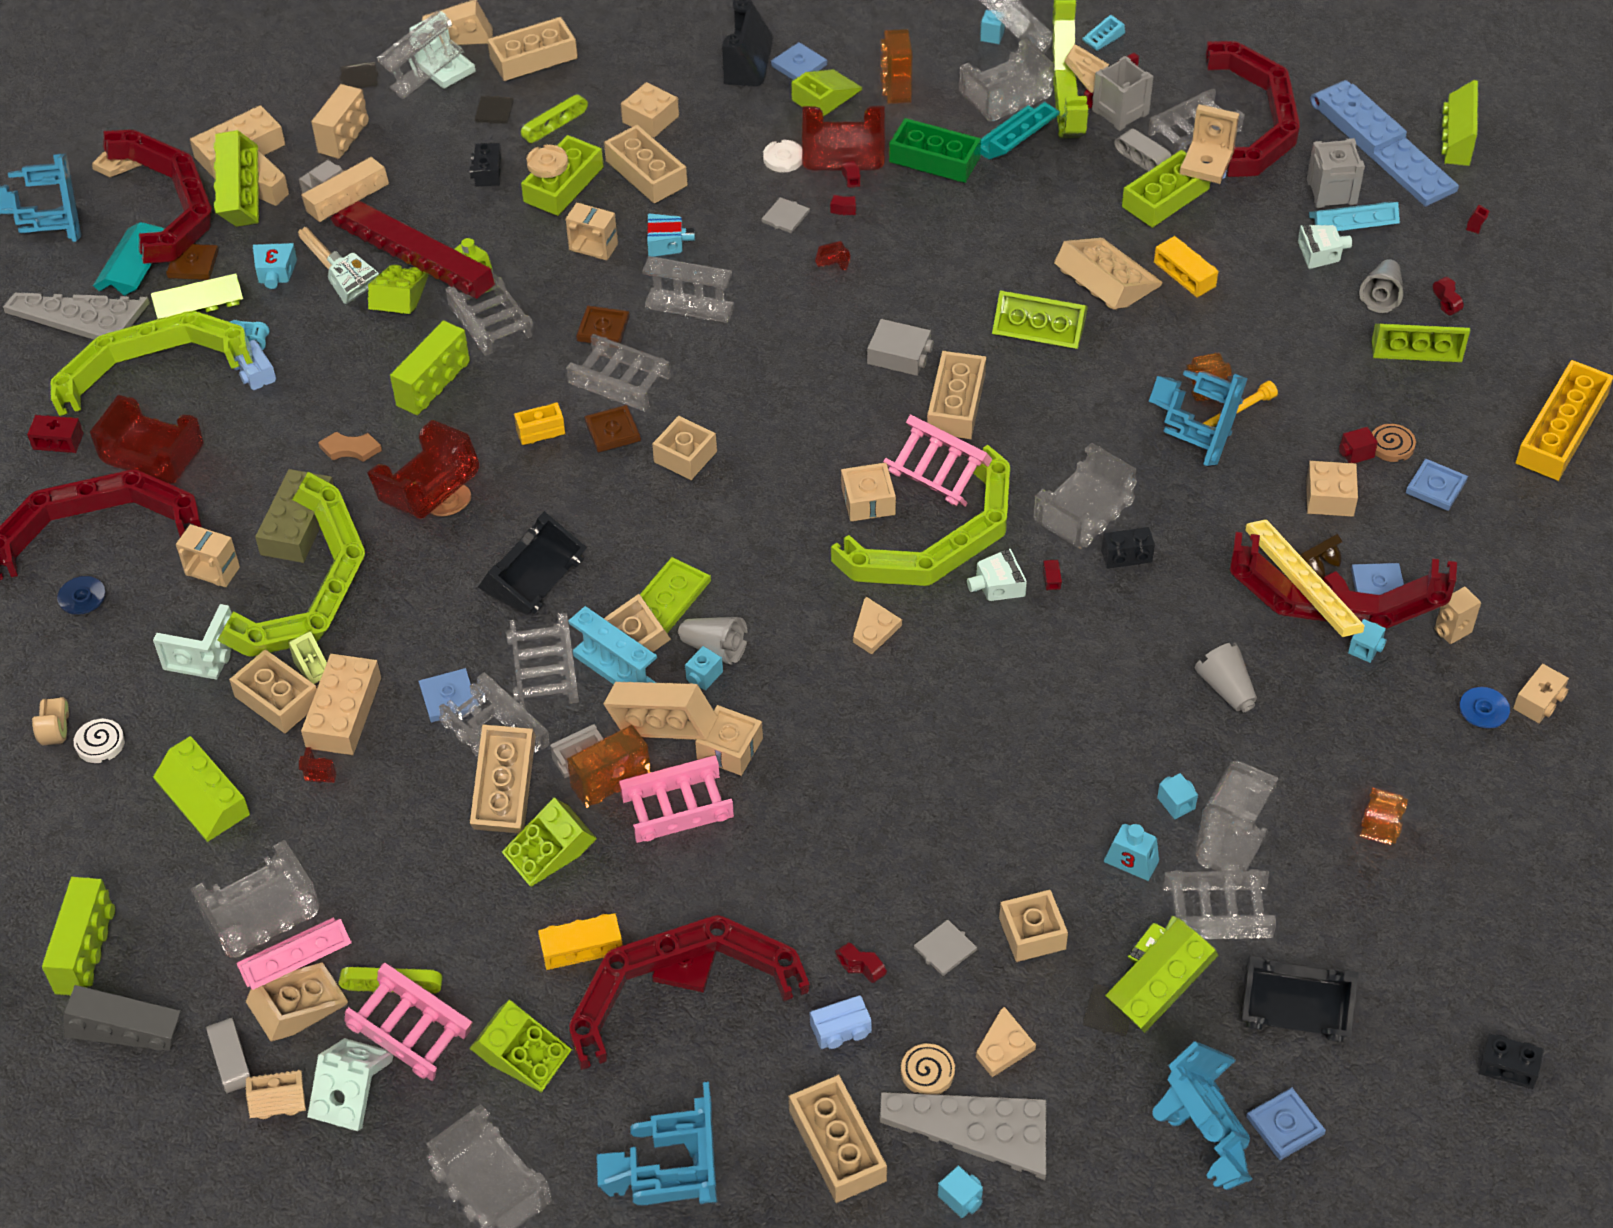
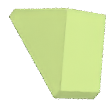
M311 631L288 643L294 664L302 675L314 684L321 680L327 662Z

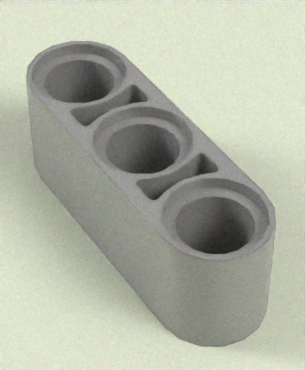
M1135 129L1128 130L1115 140V147L1119 153L1147 171H1150L1171 157L1167 149Z
M233 1018L206 1026L226 1094L246 1087V1078H251Z

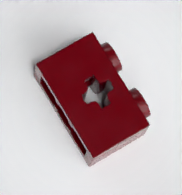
M35 415L27 436L33 450L76 453L84 432L79 418Z

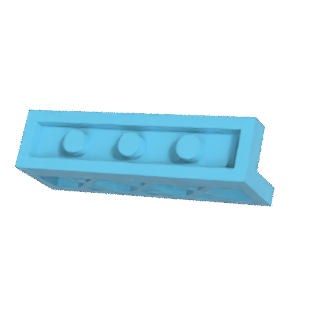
M1384 202L1309 212V218L1315 219V225H1333L1337 231L1400 223L1398 202Z

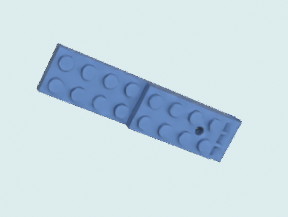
M1344 80L1311 95V104L1315 109L1325 115L1350 139L1355 138L1356 144L1424 206H1428L1458 191L1459 185L1406 139L1407 131L1354 84Z

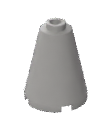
M1384 260L1363 280L1360 286V299L1371 311L1388 313L1401 304L1404 295L1401 269L1394 260Z
M740 617L686 619L680 624L678 629L682 642L698 650L704 646L722 657V662L732 665V662L737 663L742 657L747 641L743 640L744 633H748V628L744 619Z
M1230 643L1221 645L1206 654L1208 659L1203 664L1200 660L1195 666L1197 674L1235 711H1242L1244 713L1255 706L1254 702L1257 700L1241 651L1236 643L1233 646Z

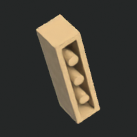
M370 157L301 195L306 211L320 222L383 188L389 182L385 167Z

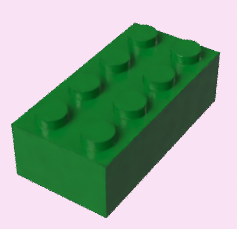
M904 118L889 143V162L966 183L980 159L981 138Z

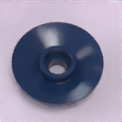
M81 576L69 580L60 588L57 601L61 609L67 613L85 614L101 605L106 592L100 580L90 576Z

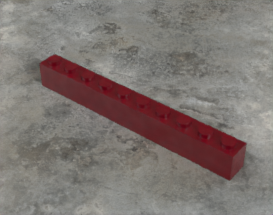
M357 201L331 215V221L336 227L354 234L363 241L375 245L378 249H382L392 256L403 260L405 263L417 267L420 271H424L434 278L447 283L449 286L461 290L466 295L477 299L495 285L491 268L361 201Z

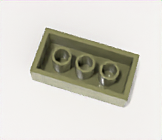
M288 469L255 536L260 555L304 563L320 530V525L314 511L292 500L307 472ZM314 474L315 476L334 485L331 476Z

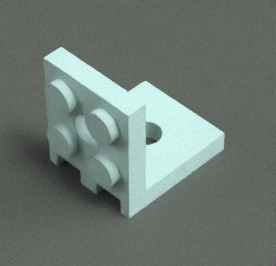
M442 11L409 28L416 67L442 88H446L476 71L473 63L451 47L447 17Z
M223 604L219 605L202 641L156 633L153 642L163 670L217 680L224 664L228 663L232 648L217 641L232 614L230 607Z
M346 1038L318 1055L307 1117L356 1131L362 1129L371 1077L392 1063L393 1054L386 1049ZM335 1090H339L344 1094V1103L336 1101L334 1097Z

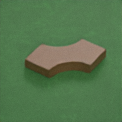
M335 432L318 442L319 448L331 460L341 457H354L364 462L382 451L381 445L369 433L358 437H348Z

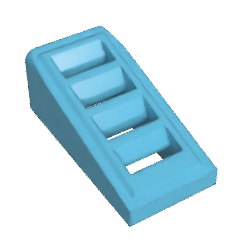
M1110 14L1083 38V41L1097 51L1121 37L1125 33V26Z

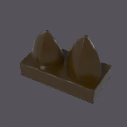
M1336 534L1305 551L1300 556L1324 580L1325 569L1320 557L1322 556L1329 564L1339 567L1341 565V552L1338 545L1343 541Z

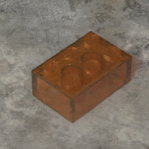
M908 29L884 30V39L880 41L881 51H884L880 55L881 67H884L880 71L881 83H885L882 84V94L887 97V104L911 103L912 50Z
M633 725L567 758L571 788L586 808L600 803L604 798L615 792H620L619 781L651 773L648 745Z

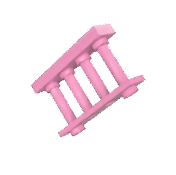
M910 415L906 423L911 427L910 432L912 433L895 462L887 458L884 460V463H887L889 467V472L898 477L902 474L945 496V501L954 506H957L959 503L966 507L967 502L960 496L976 467H979L980 464L988 467L992 458L986 452ZM925 435L930 438L929 441L931 443L915 471L912 472L903 466L919 437L922 438ZM945 445L949 447V454L933 482L922 477L938 447ZM963 454L969 457L967 459L969 462L951 492L941 485L957 457Z
M716 755L619 781L623 803L633 802L639 823L634 825L636 843L651 841L657 837L716 821L722 822L734 817L732 799L722 801L714 780L720 778L719 763ZM705 782L712 804L698 807L690 785ZM680 788L688 810L673 814L666 792ZM657 795L664 817L649 821L642 798Z
M333 917L236 964L246 986H250L251 990H254L351 944V941L341 919L335 921Z
M384 962L378 970L377 981H379V987L358 1013L350 1008L345 1011L346 1025L353 1032H361L411 1066L413 1072L420 1078L425 1079L427 1077L433 1081L436 1077L437 1068L432 1064L453 1037L466 1038L471 1031L472 1021ZM393 991L401 996V1001L382 1026L378 1028L366 1019L388 992ZM415 1006L423 1011V1016L404 1041L400 1043L388 1034L409 1007ZM437 1021L445 1026V1031L426 1056L422 1058L410 1049L430 1023Z

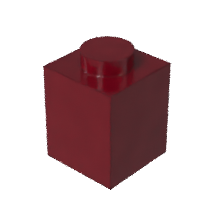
M1364 427L1343 433L1339 450L1349 463L1354 464L1375 458L1378 442L1369 428Z

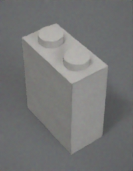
M881 319L867 348V364L918 376L921 367L924 368L926 365L927 353H931L934 340H931V330Z

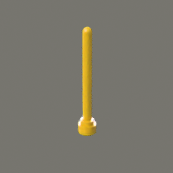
M1271 381L1261 384L1256 393L1243 400V403L1239 405L1237 413L1260 400L1269 401L1276 397L1278 391L1275 384ZM1221 413L1203 422V424L1215 427L1218 424Z

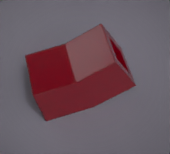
M855 161L842 164V174L847 180V188L860 187V171Z
M834 195L830 203V213L856 215L855 196L844 197Z
M1478 205L1468 220L1466 230L1479 234L1490 211Z
M1058 560L1043 561L1046 590L1061 589L1062 580Z
M1336 571L1324 577L1323 581L1330 588L1349 591L1346 581Z

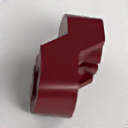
M1443 277L1433 283V291L1441 300V310L1447 315H1453L1463 309L1464 303L1459 294L1455 292V282L1449 277Z
M850 942L836 950L837 959L848 973H863L872 983L887 974L884 964L874 952H859Z

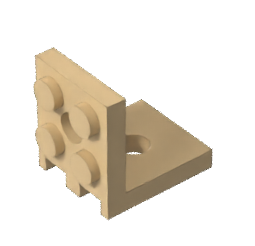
M1201 104L1198 105L1192 143L1180 168V174L1221 183L1234 153L1239 113ZM1211 125L1218 126L1220 130L1213 129Z

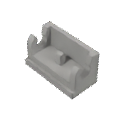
M595 724L550 744L552 759L564 778L609 758L608 752L604 747L606 743Z

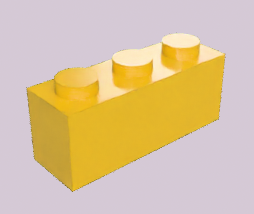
M1174 236L1156 246L1154 263L1194 296L1199 297L1216 287L1218 270Z
M615 913L610 915L602 914L596 918L575 920L569 924L548 926L545 929L538 930L546 970L604 958L608 951L622 946Z

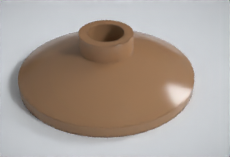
M451 484L441 487L430 495L427 500V508L431 514L436 516L455 514L469 504L472 496L470 489L462 484Z

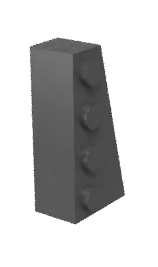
M75 985L64 1012V1037L151 1048L157 1051H170L180 1024L181 1011Z

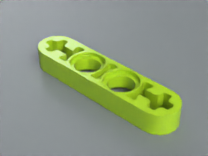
M578 94L570 97L526 123L521 130V136L529 143L536 142L583 114L588 107L587 100Z
M343 968L340 972L339 986L351 991L375 992L379 987L377 976L380 968ZM395 969L430 994L441 990L443 976L437 971Z

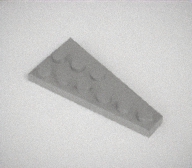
M14 293L3 308L7 314L95 339L100 335L131 327L149 305L148 297L130 300L126 296H121L120 299H108L107 296L73 295V298L63 297L62 294H54L53 297H42L39 293Z
M881 1092V1123L909 1133L917 1132L928 1136L929 1140L951 1144L955 1149L992 1162L999 1161L1011 1165L1012 1169L1020 1172L1025 1170L1036 1174L1037 1178L1045 1180L1046 1100Z

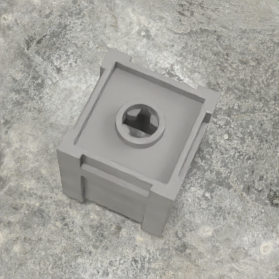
M1127 56L1120 58L1115 64L1095 73L1092 111L1097 115L1103 116L1119 131L1141 116L1145 117L1149 114L1153 75L1140 69Z
M1355 138L1346 139L1345 141L1313 142L1307 183L1312 188L1316 208L1327 205H1354L1358 203L1365 165L1360 160L1356 150Z

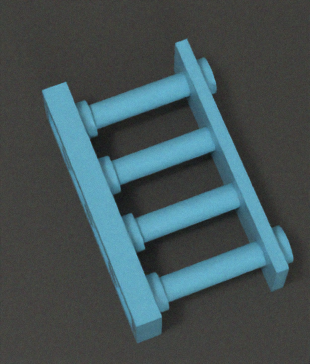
M586 606L568 620L570 625L583 633V642L573 650V656L612 684H615V682L656 683L646 676L645 669L657 658L656 654Z

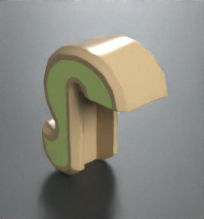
M64 697L42 699L39 716L32 718L35 738L42 746L62 744L67 738L69 706Z

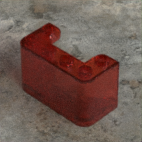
M803 106V166L809 170H842V164L855 161L859 170H878L882 168L885 163V106H871L867 108L864 112V122H823V111L820 108Z
M121 395L115 398L90 431L97 454L106 464L124 470H139L170 484L178 480L204 444L197 418L191 415H180L177 419V425L168 424L155 418H148L142 415L139 403L134 398Z
M435 420L428 422L419 433V441L423 451L394 475H392L390 468L384 464H378L367 472L380 502L419 519L431 513L469 481L479 469V460L469 435Z

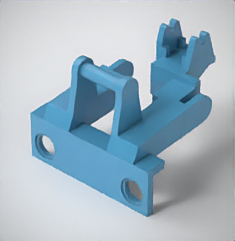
M67 153L54 154V164L24 166L22 171L8 172L9 178L24 177L26 187L59 184L63 201L61 207L51 210L38 211L37 206L21 207L18 191H9L8 185L0 186V214H14L16 225L33 223L31 226L19 227V233L66 229L68 239L72 238V242L81 238Z
M1184 370V376L1197 381L1194 392L1224 403L1217 427H1211L1193 420L1194 414L1180 409L1186 391L1179 389L1181 381L1157 376L1149 402L1168 410L1164 423L1181 429L1179 431L1172 427H1165L1164 432L1207 449L1204 465H1218L1226 439L1233 432L1231 428L1239 405L1243 403L1241 396L1248 378L1234 374L1232 381L1229 382L1207 372H1199L1197 374Z
M1194 1041L1169 1065L1172 1070L1168 1078L1171 1087L1154 1107L1153 1116L1158 1121L1167 1120L1174 1126H1180L1191 1117L1208 1141H1221L1214 1147L1221 1157L1211 1166L1207 1178L1213 1179L1216 1176L1217 1180L1213 1183L1214 1186L1220 1187L1223 1185L1224 1189L1229 1190L1253 1179L1248 1174L1244 1149L1249 1145V1135L1225 1102V1098L1219 1092L1220 1088L1214 1081L1236 1060L1230 1055Z
M703 1082L704 1097L694 1099L695 1111L651 1116V1121L635 1123L630 1127V1133L634 1137L653 1136L655 1148L684 1143L690 1156L693 1158V1166L660 1170V1165L638 1167L636 1147L630 1148V1157L626 1158L624 1152L597 1154L598 1187L608 1196L612 1197L614 1193H619L620 1196H623L628 1186L631 1185L633 1203L636 1205H649L699 1197L700 1204L717 1202L712 1102L709 1082Z

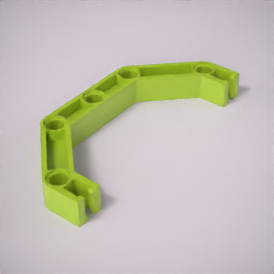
M1054 0L1053 83L1056 109L1060 111L1057 116L1059 138H1080L1086 134L1087 96H1078L1076 75L1064 62L1075 44L1076 0Z
M187 311L106 333L95 338L52 378L51 400L59 416L67 414V409L64 408V403L66 402L71 403L75 412L81 410L80 396L115 363L193 342L225 353L232 369L239 366V362L235 361V357L243 354L246 364L253 363L251 345L242 326L196 311Z
M989 445L983 447V451L992 458V461L988 467L980 464L979 467L977 466L973 474L986 484L984 511L923 552L864 549L848 535L844 538L843 551L839 549L841 546L838 543L831 546V562L850 579L857 582L920 586L935 583L1005 535L1010 464Z
M307 472L292 500L314 511L334 561L307 613L255 623L233 611L217 641L243 655L257 656L265 649L270 653L289 649L288 642L311 631L315 641L318 642L330 626L364 558V547L340 491L334 485L310 472Z

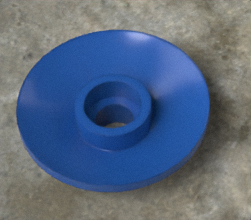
M1476 687L1466 691L1461 697L1459 704L1463 717L1471 724L1481 728L1498 727L1506 722L1510 714V705L1507 699L1498 691L1487 687Z

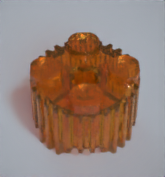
M1220 353L1194 357L1191 361L1192 364L1186 366L1188 371L1197 374L1199 372H1207L1229 381L1228 376L1231 375L1230 364L1224 363ZM1191 379L1194 389L1197 381ZM1191 391L1192 397H1194V400L1196 399V401H1205L1211 399L1209 397Z
M1372 787L1369 795L1372 798L1365 809L1361 825L1366 827V829L1362 828L1360 837L1388 845L1391 843L1395 844L1402 828V823L1398 822V820H1401L1402 815L1406 811L1408 799L1403 798V795Z

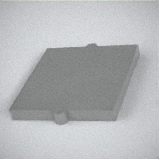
M780 197L764 215L762 222L774 226L775 229L779 228L792 233L810 212V208L799 205L796 201L791 202Z
M949 920L945 921L914 945V949L926 959V964H931L942 976L977 950V947L965 936V932H960Z

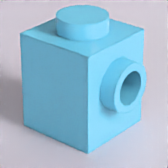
M986 10L981 21L980 41L1000 44L1004 34L1005 13Z
M1363 619L1364 631L1363 633L1354 634L1348 654L1371 663L1377 651L1381 653L1387 641L1384 638L1386 628Z
M702 646L685 664L686 680L689 683L698 684L700 688L706 691L723 672L722 657Z
M1181 773L1174 777H1167L1159 784L1157 798L1174 819L1196 809L1198 794L1195 792L1193 784L1186 780Z
M957 1166L939 1183L938 1197L963 1218L969 1212L971 1214L974 1213L981 1206L983 1188L980 1181L974 1175L969 1176L960 1166Z

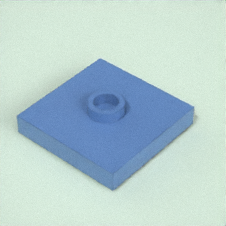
M799 42L771 60L772 67L793 80L805 72L819 71L827 65V59Z
M1425 459L1408 485L1406 494L1449 511L1467 482L1468 476Z
M1399 563L1353 564L1351 567L1355 592L1381 595L1404 585Z
M466 668L419 681L431 723L478 710Z
M1293 1088L1248 1112L1246 1117L1279 1160L1320 1138L1326 1131Z

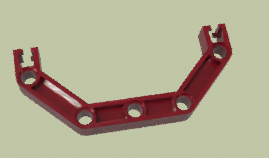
M1207 42L1205 59L1208 61L1207 70H1230L1267 91L1274 127L1249 147H1234V153L1227 167V177L1257 176L1297 144L1300 123L1289 72L1285 67L1239 42Z
M136 130L103 131V149L106 152L107 160L130 159L172 178L184 212L162 232L139 233V253L142 254L143 264L176 260L207 232L211 226V206L191 155Z
M127 470L37 490L30 494L0 525V565L7 566L11 577L18 576L16 557L52 520L134 502L175 520L181 538L185 532L184 524L186 523L202 528L200 513L193 494L139 470Z
M1235 533L1230 572L1236 579L1279 615L1328 622L1285 575L1258 553L1260 535L1251 534L1252 547L1241 546L1243 533ZM1432 558L1428 575L1381 595L1330 589L1361 622L1365 619L1387 629L1448 604L1456 583L1457 562L1448 561L1447 567H1449V572L1444 574L1439 573V559Z
M719 915L711 916L608 951L569 1025L570 1040L580 1069L583 1070L591 1067L587 1056H584L582 1047L594 1044L597 1052H595V1055L598 1058L599 1064L607 1062L606 1050L600 1036V1031L626 980L713 951H719L774 976L783 1001L793 998L791 987L787 986L786 978L796 977L801 995L807 994L810 984L798 953L788 945ZM713 929H721L724 933L720 936H715L711 934V931ZM669 945L674 950L666 953L661 950V947ZM782 959H787L791 962V965L783 967L778 962ZM614 962H621L624 965L621 969L617 970L610 967ZM580 1027H587L590 1029V1032L586 1035H579L576 1033V1030Z

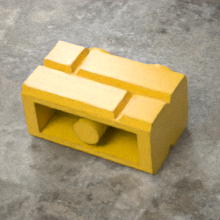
M558 403L514 413L516 431L522 445L532 444L536 441L555 438L565 434L563 415Z

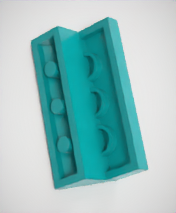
M1043 102L1035 109L1027 105L981 138L980 154L987 159L1006 154L1057 117L1060 111L1046 102Z
M142 222L128 228L93 286L100 291L112 285L124 296L136 290L152 264H143L142 254L139 253V233L162 232L165 228Z

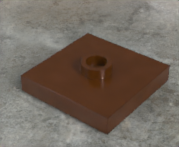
M192 244L176 260L170 261L166 272L167 277L210 280L219 251L218 246Z
M587 306L576 335L577 341L619 347L630 317L629 311Z
M627 405L584 416L586 426L597 452L641 441L640 434Z

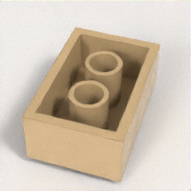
M340 84L311 121L318 153L340 159L343 153L348 150L353 140L358 137L362 128L367 125L368 115L361 89Z
M266 649L229 679L234 696L283 733H287L308 714L317 690L316 685Z

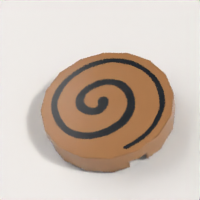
M1383 424L1372 432L1378 442L1375 455L1382 460L1398 462L1399 459H1409L1414 453L1416 445L1415 436L1402 425Z

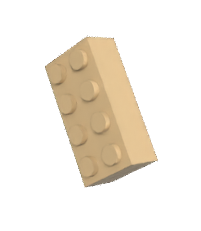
M561 17L487 39L490 59L504 81L577 58L576 40Z
M261 105L190 139L195 159L214 179H216V172L214 170L215 134L239 130L258 145V151L263 155L285 145L280 124Z
M638 125L604 142L606 161L653 203L687 186L686 166Z
M942 351L927 416L928 424L954 437L972 439L985 379V356Z
M330 654L301 730L307 749L354 755L381 680L377 660Z
M615 682L604 702V706L622 734L626 737L706 740L717 719V715L698 684Z
M482 725L470 825L474 830L520 833L525 828L536 738L533 729Z
M839 1075L789 1095V1112L836 1203L887 1181V1165Z

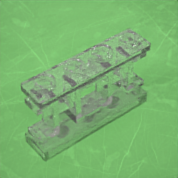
M485 672L477 677V684L473 683L470 685V692L473 697L458 707L452 700L447 702V706L444 703L439 706V719L446 728L450 727L462 743L466 742L476 757L479 755L482 732L480 726L494 716L505 727L533 729L536 735L534 753L538 751V747L543 750L550 745L548 730ZM486 698L492 704L482 710L479 706L486 702ZM471 713L474 717L468 721L467 726L461 719Z

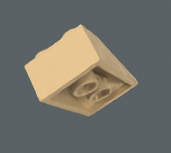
M322 962L294 970L254 990H250L246 1003L270 1041H275L295 1035L347 1005L348 1000Z

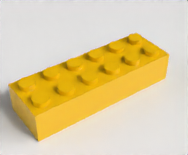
M1571 360L1522 442L1515 464L1559 481L1607 398L1613 376Z

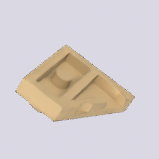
M1075 44L1064 61L1091 93L1094 91L1095 73L1109 65Z
M103 152L92 163L93 170L108 177H113L142 165L130 159L107 160L106 152Z
M866 597L854 632L853 643L873 654L902 626V619Z
M1004 1007L999 1012L978 1048L976 1058L993 1077L1036 1049V1044Z

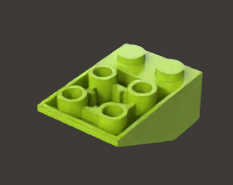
M835 70L805 72L791 81L792 101L819 118H822L862 90L861 86Z
M390 265L368 284V309L410 314L417 307L429 274L420 271L417 267L405 269L400 265Z
M553 798L511 841L502 853L528 885L532 887L580 857L597 838L567 804Z
M510 1000L498 1009L469 1048L489 1065L539 1092L543 1091L572 1050Z

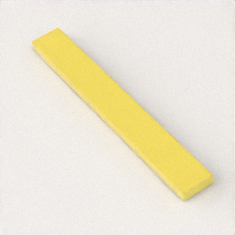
M1267 519L1246 524L1245 531L1250 536L1251 534L1260 535L1259 546L1342 637L1363 633L1365 625Z

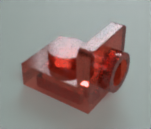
M842 241L819 246L815 262L818 267L838 263L842 270H847L851 255Z
M306 747L304 756H300L299 770L303 771L305 781L335 782L336 771L333 760L325 758L314 759L312 748Z

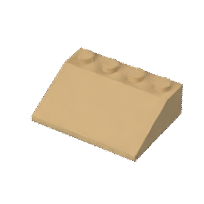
M1104 238L1064 241L1054 262L1061 268L1060 270L1063 273L1076 279L1075 282L1088 288L1093 296L1101 298L1106 302V306L1111 309L1128 307L1160 287L1163 283Z

